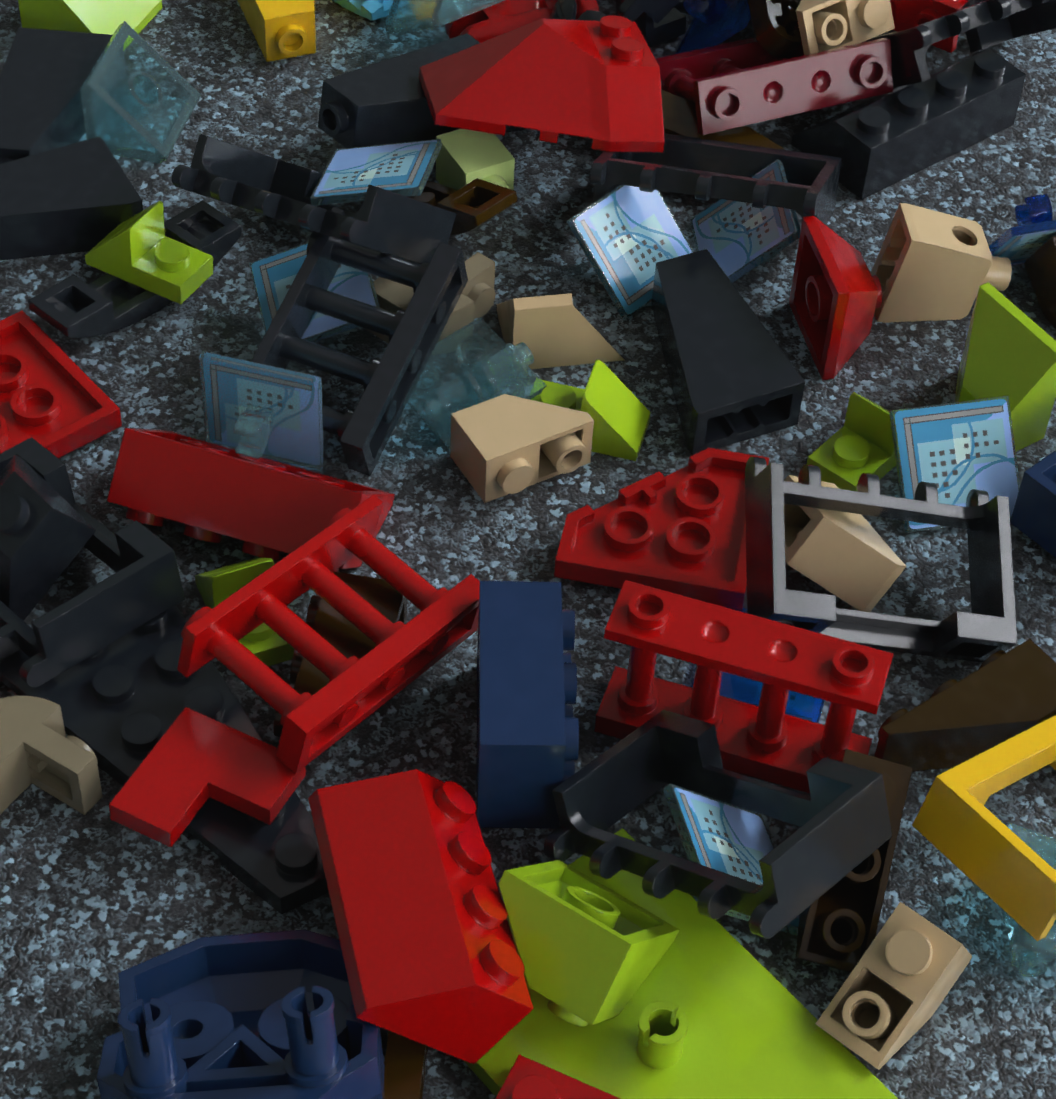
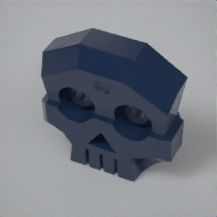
M306 929L201 937L118 973L121 1009L118 1015V1024L121 1031L105 1037L97 1074L101 1099H383L385 1064L380 1027L356 1017L339 939Z

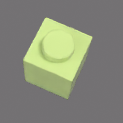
M458 129L436 136V180L439 184L459 190L478 178L514 190L515 158L495 134Z

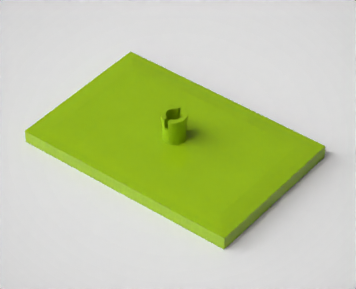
M623 828L614 833L615 835L635 841ZM584 855L569 864V866L678 928L679 932L673 944L620 1014L593 1026L589 1023L587 1026H577L553 1014L547 1007L549 999L529 988L524 972V978L534 1009L475 1064L464 1061L496 1097L518 1055H522L620 1099H898L841 1042L817 1026L816 1022L818 1020L716 919L700 914L697 908V901L690 894L674 889L661 899L650 896L643 891V877L625 870H620L609 879L599 877L591 873L589 868L590 858ZM507 916V921H508V924H509V927H510V931H511V934H512V937H513V941H514V944H515V947H516V951H517V954L519 955L518 948H517V945H516V942H515V938H514V935H513V931H512V928H511V925H510V921H509V918H508V916Z

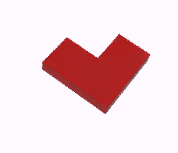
M185 707L110 802V819L168 847L174 845L209 797L271 825L306 776V766L295 774L276 757L278 748Z

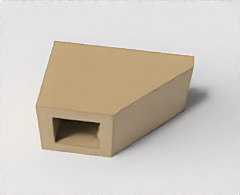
M801 0L796 9L804 55L859 44L895 29L890 0Z
M503 394L451 413L450 457L483 502L487 503L508 494L518 493L526 487L562 473L573 472L579 467L589 464L591 461L594 420L587 412Z
M788 475L784 481L798 483L799 477ZM821 481V486L839 489L835 483ZM784 504L785 562L787 565L857 610L871 612L907 566L862 514Z
M900 902L816 1022V1025L880 1070L933 1016L972 959V955L962 943Z

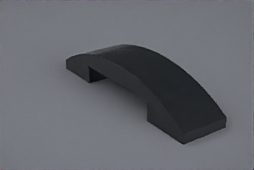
M203 200L164 222L166 237L212 255L213 268L242 235L240 224ZM108 273L90 284H87L73 274L28 300L29 309L67 337L76 338L98 336L120 330L151 316L173 302Z

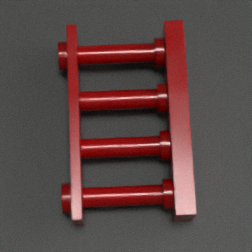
M372 495L352 510L347 507L337 512L323 531L214 608L205 606L199 609L189 618L181 632L183 641L177 670L188 678L212 659L216 658L282 715L280 724L283 726L276 757L295 774L475 633L478 628L480 581L470 574L451 590L445 587L437 590L374 537L383 506V501L375 495ZM356 556L421 611L406 624L402 621L392 623L333 572ZM311 589L372 640L376 646L360 659L356 656L347 658L289 609L287 605ZM264 622L330 679L329 683L313 695L309 692L300 695L240 643L239 640Z
M625 580L606 625L604 639L630 646L628 669L615 666L596 714L595 732L623 739L662 710H667L715 725L723 769L810 793L806 771L823 757H828L844 749L869 755L873 738L852 733L857 709L877 714L894 653ZM657 653L696 664L693 688L654 677ZM723 672L762 682L759 706L720 696ZM789 691L829 701L825 725L785 714Z

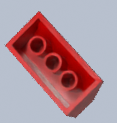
M125 428L107 501L128 507L126 518L130 520H137L140 523L153 526H163L164 518L184 523L183 534L207 542L220 543L222 535L243 540L241 551L278 560L280 551L290 554L323 531L337 512L347 507L352 510L372 495L377 496L383 501L374 535L376 538L393 505L395 494L172 431ZM354 556L339 568L361 567L363 562Z
M418 769L317 789L308 800L356 1017L475 1064L534 1009L524 978V964L517 954L507 921L508 913L500 897L491 867L492 857L485 846L475 813L477 809L475 801L467 790L453 781L443 782Z

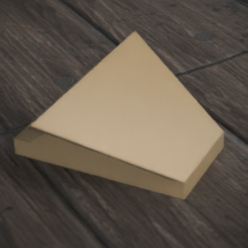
M572 293L513 298L497 304L498 319L511 371L595 363L596 359L602 362L624 360L573 306Z

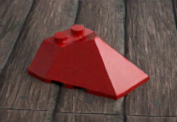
M616 15L604 16L600 21L542 18L424 65L419 69V79L435 125L505 135L506 126L508 125L540 130L539 141L557 144L559 134L593 139L592 149L608 152L664 151L665 138L660 66L636 22H632L628 18Z

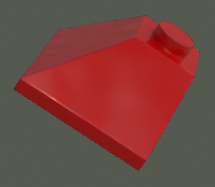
M806 216L802 220L789 305L822 380H830L835 378L870 334L875 309H879L882 304V288L879 278L876 275H871L862 254L817 217Z

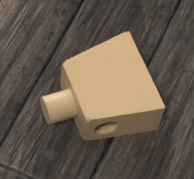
M900 203L871 271V275H876L879 278L882 288V304L874 312L876 320L883 323L961 320L969 314L980 285L989 282L998 291H1005L1012 275L1011 261L1007 257L992 256L982 226L976 221L907 203Z

